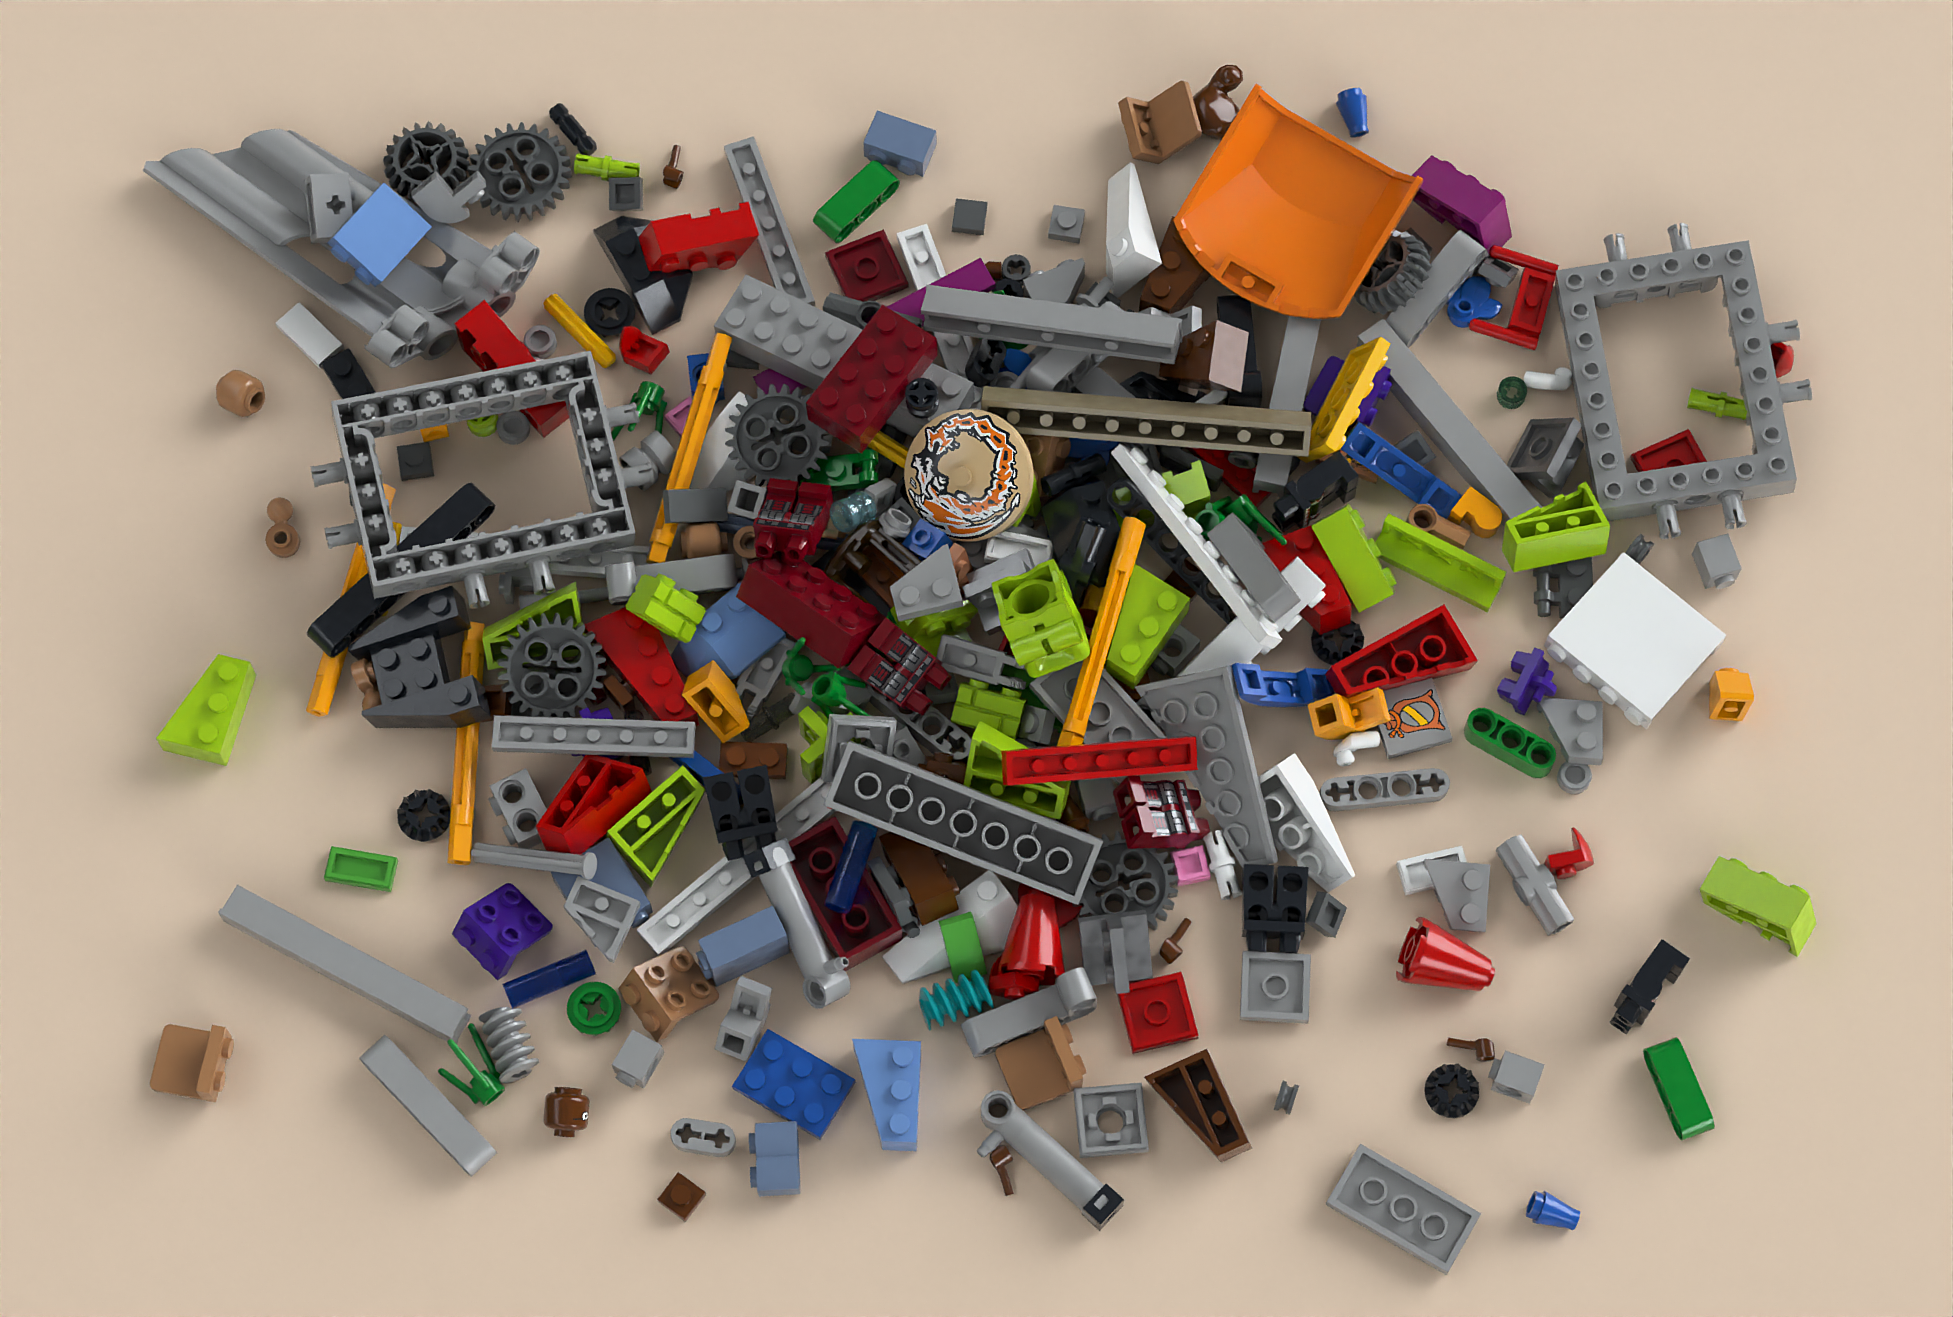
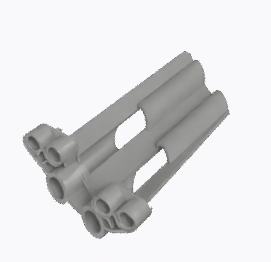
M282 129L263 130L246 137L242 141L240 148L215 154L200 148L181 149L164 156L160 161H146L143 172L370 335L371 339L368 345H365V349L390 368L398 367L418 356L423 357L425 360H434L446 354L458 340L454 323L483 300L490 305L499 317L503 316L513 306L516 300L515 293L525 283L540 254L538 247L515 231L507 236L499 246L495 245L490 250L451 225L433 220L419 206L397 194L432 226L424 237L442 249L446 256V262L438 267H425L415 264L404 257L376 287L371 283L370 285L363 283L356 275H354L350 282L339 284L286 246L292 240L310 237L304 180L310 174L348 172L349 181H353L355 185V200H352L353 213L358 210L381 183L298 133ZM332 201L327 205V209H333L334 214L339 210L338 207H333ZM320 243L329 251L332 248L328 243Z

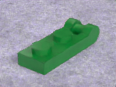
M864 450L862 454L859 452L856 454L827 456L828 460L818 459L816 462L822 469L820 472L812 468L809 470L812 478L811 481L803 476L799 477L800 486L802 482L831 485V491L867 488L878 482V473L875 472V465L878 464V452L875 450ZM862 467V472L855 475V468Z

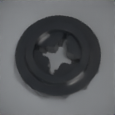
M616 288L598 290L588 298L585 304V322L593 332L601 334L604 338L607 335L618 337L623 327L630 326L635 319L634 303L630 296L622 290ZM602 308L607 309L609 311L615 308V313L618 320L616 318L613 319L612 317H608L605 320V315Z
M1352 620L1351 624L1338 628L1341 637L1348 638L1343 640L1340 651H1338L1335 641H1329L1328 639L1333 637L1335 629L1321 635L1313 629L1311 636L1313 651L1319 659L1327 664L1334 665L1363 649L1364 635L1360 625Z
M415 789L412 794L403 797V801L397 809L398 824L407 837L421 842L431 841L441 836L448 828L451 810L442 794H438L431 789L421 791ZM427 803L429 813L434 814V816L426 817L420 827L419 817L413 814V812L422 811Z
M1459 1063L1454 1065L1443 1064L1433 1070L1428 1076L1424 1088L1425 1098L1428 1105L1437 1114L1447 1118L1462 1117L1475 1107L1479 1099V1082L1476 1081L1471 1070L1465 1069ZM1456 1078L1457 1089L1462 1090L1463 1093L1456 1094L1452 1098L1451 1103H1448V1091L1443 1090L1442 1087L1449 1086L1451 1081Z

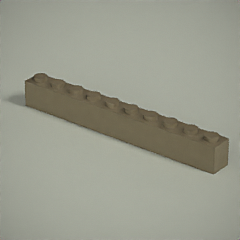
M983 386L981 410L991 412L1003 418L1019 434L1309 456L1312 427L1311 412Z

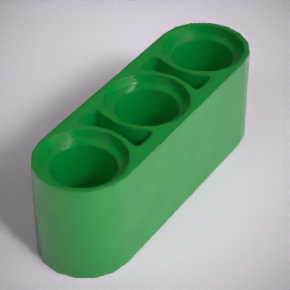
M873 160L816 212L813 223L835 243H840L895 193L900 185V180L878 160Z
M1477 708L1469 714L1464 728V736L1469 743L1530 777L1543 778L1550 773L1556 759V750L1548 741L1490 709ZM1483 722L1489 730L1479 732L1474 729L1472 724ZM1502 739H1514L1518 747L1508 748L1502 743ZM1534 754L1543 755L1547 763L1544 765L1536 764L1531 756Z
M1675 1037L1643 1049L1646 1065L1678 1138L1682 1141L1714 1129L1712 1113L1679 1039Z

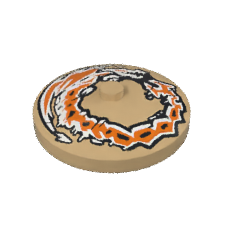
M961 409L947 412L934 418L919 431L907 453L904 480L909 501L921 519L945 532L950 539L972 542L999 535L1020 518L1031 497L1034 471L1028 447L1021 435L1011 424L991 412L978 409Z

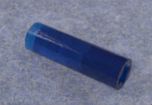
M858 820L852 821L824 906L830 910L843 914H849L878 832V829L869 823Z
M585 949L505 982L503 987L513 1009L596 975V972Z

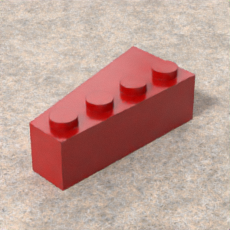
M485 300L454 323L462 350L482 372L536 361L528 348L516 338ZM565 401L518 410L527 417L528 422L543 438L569 418Z
M1445 604L1332 665L1325 676L1336 694L1350 698L1377 687L1385 691L1430 678L1436 679L1471 670L1478 660Z
M626 607L585 624V633L593 631L595 634L591 644L600 642L602 645V649L599 651L601 655L605 656L608 665L615 670L619 677L628 682L634 690L637 699L642 703L644 709L654 721L695 722L696 727L700 726L697 712L682 696L684 684L657 628L628 611Z

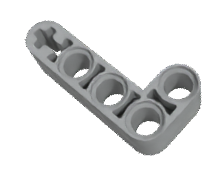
M1459 230L1432 261V267L1426 272L1429 278L1422 282L1423 289L1417 290L1414 294L1415 299L1410 298L1406 302L1405 307L1399 305L1395 312L1390 313L1385 321L1408 348L1419 338L1466 278L1477 275L1482 263L1489 257L1487 249L1465 232Z
M1111 301L1105 302L1099 307L1124 311ZM1053 348L1030 369L1026 378L1027 389L1071 393V389L1109 355Z
M1233 512L1207 533L1210 540L1261 608L1274 622L1301 601L1265 553V547L1261 541Z
M734 554L635 566L634 563H618L605 566L608 597L611 605L627 604L632 593L636 591L637 583L644 574L655 578L658 573L665 575L676 582L673 588L678 591L684 588L695 595L729 591L738 584Z
M888 656L885 657L892 665L896 663ZM868 683L866 684L868 692L872 695L869 702L886 717H894L897 722L905 725L913 738L933 755L934 752L954 755L953 760L965 762L967 765L971 738L933 706L928 709L925 715H920L916 712L908 715L902 714L898 710L900 708L898 704L884 694L874 692V687ZM928 725H936L941 729L935 735H928L923 730ZM952 747L956 750H958L960 747H963V753L957 751L955 752V754H953Z
M1083 967L1075 968L1057 977L1055 985L972 1017L962 1023L961 1028L973 1057H982L995 1052L1002 1045L1043 1030L1044 1021L1055 1016L1058 1017L1060 1024L1063 1025L1088 1015L1096 1009L1097 997Z

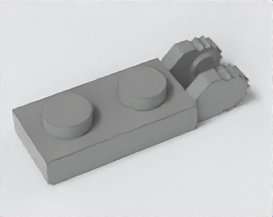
M946 634L942 635L936 658L943 662L941 666L947 671L994 685L1003 684L1013 688L1025 689L1026 682L1021 678L1002 675L1004 664L1025 670L1024 665H1018L1014 656L1007 655L1008 652Z
M786 637L746 669L737 682L736 690L741 703L745 693L755 697L746 711L750 723L755 720L763 703L767 702L781 678L783 662L788 658L786 651L792 649L796 643Z

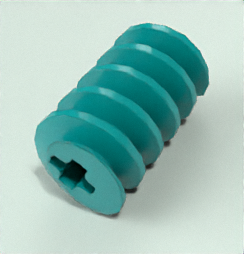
M975 969L971 971V981L964 974H960L958 976V986H956L952 979L948 978L945 981V990L938 983H933L932 994L925 987L920 988L919 1004L929 1031L931 1030L932 1019H935L940 1027L944 1026V1015H948L953 1022H956L958 1010L968 1018L970 1017V1006H974L980 1014L983 1012V1002L986 1001L994 1009L988 986L984 978Z

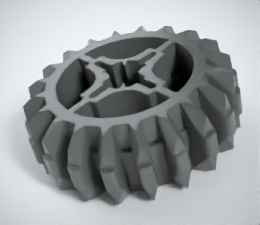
M429 121L425 128H420V125L415 122L413 131L403 127V137L394 135V145H387L386 151L388 155L384 156L383 159L386 166L384 170L385 176L390 179V187L393 190L397 189V193L402 197L408 195V199L412 203L415 201L411 196V191L423 182L421 180L427 179L435 171L440 175L441 168L447 165L446 161L450 159L451 163L448 169L440 175L448 186L454 190L460 185L459 182L467 179L465 171H468V166H470L467 160L469 157L468 149L464 147L463 139L461 137L456 138V133L453 129L446 131L442 123L433 129V125ZM413 152L412 159L407 162V166L402 168L407 156ZM424 162H429V164L432 165L433 170L428 164L424 165Z
M1395 230L1354 295L1356 301L1368 311H1372L1374 314L1380 312L1384 315L1388 311L1395 312L1399 305L1405 307L1406 302L1410 298L1415 299L1414 294L1417 290L1423 289L1421 284L1429 278L1426 272L1432 267L1429 263L1431 256L1424 247V244L1406 231L1401 233Z

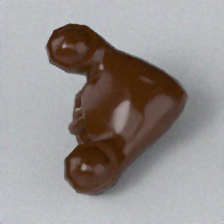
M1236 65L1220 67L1210 82L1193 96L1202 134L1222 140L1239 112V108L1232 98L1228 97V92L1235 90L1243 81V72Z

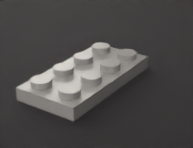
M1083 660L1071 664L1062 670L1037 677L1029 685V688L1062 724H1064L1067 718ZM1103 668L1082 744L1167 738ZM1127 776L1111 778L1119 785Z
M1362 1144L1359 1145L1326 1202V1205L1445 1275L1449 1272L1481 1215L1480 1212Z

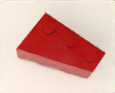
M749 201L739 203L738 210L721 213L719 207L709 210L710 215L694 219L691 218L689 213L651 221L638 237L648 270L670 273L682 269L701 271L705 268L727 270L734 267L759 236Z
M1312 525L1282 535L1287 541L1286 545H1281L1275 538L1262 544L1265 547V553L1280 572L1298 556L1326 584L1322 589L1326 595L1312 609L1306 605L1299 612L1321 635L1351 624V602L1330 559L1312 529Z
M585 754L535 826L546 851L581 855L603 837L609 829L652 793L643 768L598 755Z

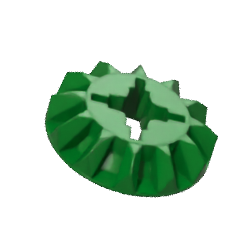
M588 982L577 987L570 995L567 1003V1015L571 1025L582 1034L597 1036L598 1034L609 1032L619 1022L622 1009L620 998L609 985L602 982ZM600 999V1008L606 1016L595 1014L588 1021L589 1011L582 1003L594 1005Z

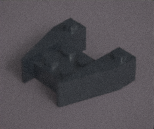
M453 586L421 595L348 646V651L357 660L365 658L368 662H373L382 704L361 712L362 716L375 728H461L492 718L485 687L473 675L452 682L449 679L441 638L471 629L465 599Z

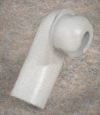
M1564 367L1557 368L1555 374L1526 371L1524 386L1542 390H1566L1572 384L1570 380L1572 372Z
M1366 731L1349 734L1334 748L1333 756L1337 758V764L1342 767L1349 766L1355 760L1352 753L1356 750L1378 747L1380 744L1379 733L1377 731Z

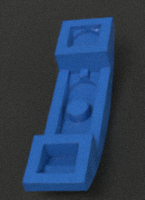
M1359 421L1347 435L1346 441L1341 448L1342 451L1417 504L1430 505L1439 516L1445 519L1448 518L1451 510L1462 497L1460 493Z
M1235 663L1231 665L1239 697L1251 704L1266 707H1303L1335 694L1334 689L1325 676L1328 669L1304 668L1297 673L1263 671L1260 669L1259 664Z

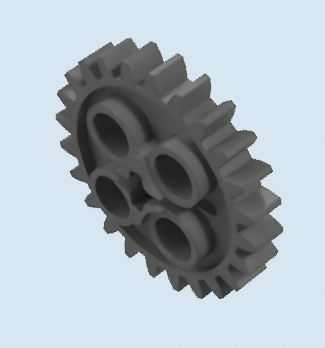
M520 122L518 130H513L511 124L508 123L507 132L505 133L495 128V138L485 134L486 146L481 144L475 145L479 155H470L473 165L468 166L469 176L478 171L486 180V187L483 189L485 193L480 199L482 208L490 205L491 215L493 216L501 210L503 220H507L510 214H514L516 222H519L522 214H526L528 219L532 221L533 212L537 211L541 216H545L544 207L546 205L552 209L556 208L554 198L564 200V194L561 189L570 188L569 180L567 179L572 177L571 168H568L571 162L569 156H565L567 154L565 145L559 146L560 143L557 135L549 139L550 135L547 128L539 134L536 124H533L529 130H525L523 122ZM526 149L533 150V152L530 155L520 154L523 150ZM507 150L513 153L520 171L523 174L525 173L527 183L534 193H528L519 172L514 170L513 162L506 153ZM498 163L505 164V166L501 169L492 168L495 164ZM541 174L548 176L542 181L535 180V177ZM510 189H519V192L516 194H506Z
M770 384L769 394H765L761 388H757L758 398L754 399L746 394L745 398L748 405L746 407L740 404L735 405L740 411V415H729V419L736 424L735 427L725 428L727 433L733 435V439L726 441L725 445L735 448V451L728 455L729 459L740 460L734 467L735 470L739 472L747 469L744 479L749 481L756 475L755 485L760 487L765 481L768 484L770 478L798 481L800 486L799 477L803 476L809 481L812 480L809 473L811 468L819 472L822 470L816 462L818 459L828 460V457L821 451L822 448L831 447L832 444L823 440V436L830 433L808 420L806 402L811 397L810 394L801 400L802 390L800 388H796L790 394L789 386L783 384L780 393H778L776 387ZM792 408L795 411V419L790 424H782L780 421L782 411ZM756 421H763L765 424L763 434L758 437H752L750 434L751 425ZM805 425L803 431L787 434L799 426ZM777 430L782 434H787L781 438L782 444L780 445L771 441L762 445L757 450H752L753 445L774 439ZM800 438L806 439L807 449L805 452L799 455L792 452L794 441ZM768 451H775L777 454L775 464L771 467H764L762 464L763 455Z
M542 613L540 623L538 624L529 617V628L525 629L518 624L516 627L520 635L518 637L510 634L507 635L509 642L512 644L511 647H500L501 652L507 658L498 659L497 663L499 666L506 668V670L497 673L501 680H508L501 688L503 692L513 691L508 698L511 704L519 700L521 701L518 707L519 712L522 713L530 707L531 717H536L539 712H543V717H550L551 713H555L558 718H563V711H568L572 717H575V706L578 705L585 709L587 708L584 702L586 697L592 700L597 699L592 688H603V684L596 677L606 675V671L597 665L605 662L606 658L604 655H595V653L602 649V645L600 642L590 644L595 637L594 632L590 631L583 635L585 624L581 622L574 628L572 616H568L565 622L561 623L559 614L555 613L552 622H548L545 614ZM535 642H541L546 646L545 652L538 657L528 654L529 647ZM568 645H574L579 648L578 655L571 660L564 659L561 655L562 650ZM555 660L560 668L580 667L581 671L572 672L566 669L555 668L553 674H548L544 667L524 668L522 664L529 662L535 665L550 666L551 661ZM531 675H538L542 678L541 685L536 689L525 687V680ZM564 678L575 680V686L569 692L558 690V684Z
M1119 831L1115 832L1113 841H1110L1103 834L1102 846L1079 904L1072 903L1073 907H1083L1079 913V918L1114 914L1106 909L1105 904L1115 900L1123 906V909L1116 913L1145 910L1148 926L1154 931L1157 930L1156 918L1166 921L1168 915L1163 909L1173 910L1175 903L1168 898L1177 897L1178 890L1170 886L1177 884L1178 876L1168 875L1174 870V863L1164 864L1168 857L1167 851L1157 854V848L1128 849L1126 840H1122ZM1133 858L1138 860L1142 866L1138 870H1129L1125 867L1124 862ZM1103 870L1109 873L1110 879L1106 882H1098L1092 875L1096 871ZM1145 874H1150L1152 876L1149 879H1140ZM1123 880L1125 885L1129 884V890L1124 891L1122 886L1117 887L1118 881ZM1141 889H1149L1153 892L1154 897L1151 900L1144 901L1139 899L1136 893ZM1097 892H1100V893H1102V892H1107V893L1104 894V896H1101V897H1096V896H1095V894H1096Z

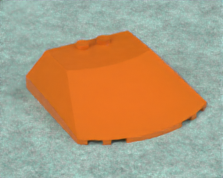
M1255 84L1173 222L1181 239L1198 263L1214 279L1241 298L1270 311L1288 316L1310 319L1340 318L1421 187L1423 178L1419 176L1413 177L1391 169L1289 111L1263 91L1261 86Z

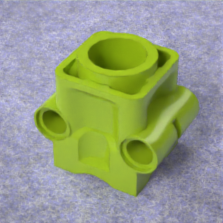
M1054 559L1038 564L1024 574L1007 576L991 583L998 606L1001 628L1010 643L1018 665H1024L1030 677L1037 678L1053 671L1062 670L1089 656L1090 646L1083 618L1072 599L1067 579L1063 571L1059 570Z

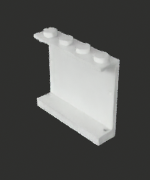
M1623 552L1549 633L1544 646L1554 660L1560 663L1564 662L1573 669L1572 672L1577 679L1586 684L1589 682L1595 687L1605 702L1611 705L1615 704L1622 709L1625 717L1631 723L1637 726L1641 725L1647 729L1657 713L1710 654L1713 655L1721 647L1726 634Z

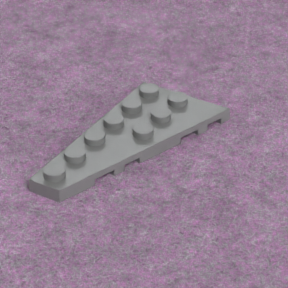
M1231 665L1136 686L1135 688L1140 697L1143 696L1152 710L1151 715L1156 724L1159 723L1167 737H1196L1198 770L1185 772L1193 786L1199 789L1205 799V806L1209 813L1215 816L1224 831L1222 835L1241 867L1243 868V864L1268 865L1276 863L1278 857Z

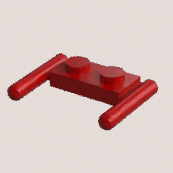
M1493 245L1489 249L1490 257L1524 267L1507 328L1474 318L1469 322V329L1535 351L1552 293L1556 270H1558L1559 265Z

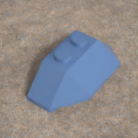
M742 582L738 583L736 587L732 588L709 607L700 624L696 625L697 629L691 641L687 643L679 641L672 652L671 658L676 668L686 678L714 660L729 679H736L786 637V632L736 597Z

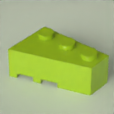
M1201 460L1192 462L1191 470L1175 476L1172 470L1162 473V477L1166 481L1164 488L1169 494L1172 493L1180 499L1185 506L1182 511L1188 518L1191 517L1194 520L1199 512L1206 509L1205 505L1208 502L1210 503L1211 498ZM1127 487L1115 491L1116 496L1121 501L1131 500V492ZM1146 509L1139 511L1141 522L1146 525L1154 524L1155 518L1151 511ZM1114 510L1121 530L1124 519Z
M1137 564L1134 565L1106 667V671L1132 689H1135L1189 612L1190 604L1188 596Z
M979 721L971 740L964 785L1036 814L1060 820L1067 803L1071 781L1003 785L1001 751L1028 749V747Z
M1718 856L1700 887L1704 904L1739 924L1746 921L1761 928L1763 931L1760 936L1769 941L1774 936L1791 946L1788 952L1796 957L1799 956L1817 924L1810 896L1803 888L1796 885H1790V887L1778 882L1773 875L1764 871L1760 873L1752 871L1743 862L1734 858L1727 860Z

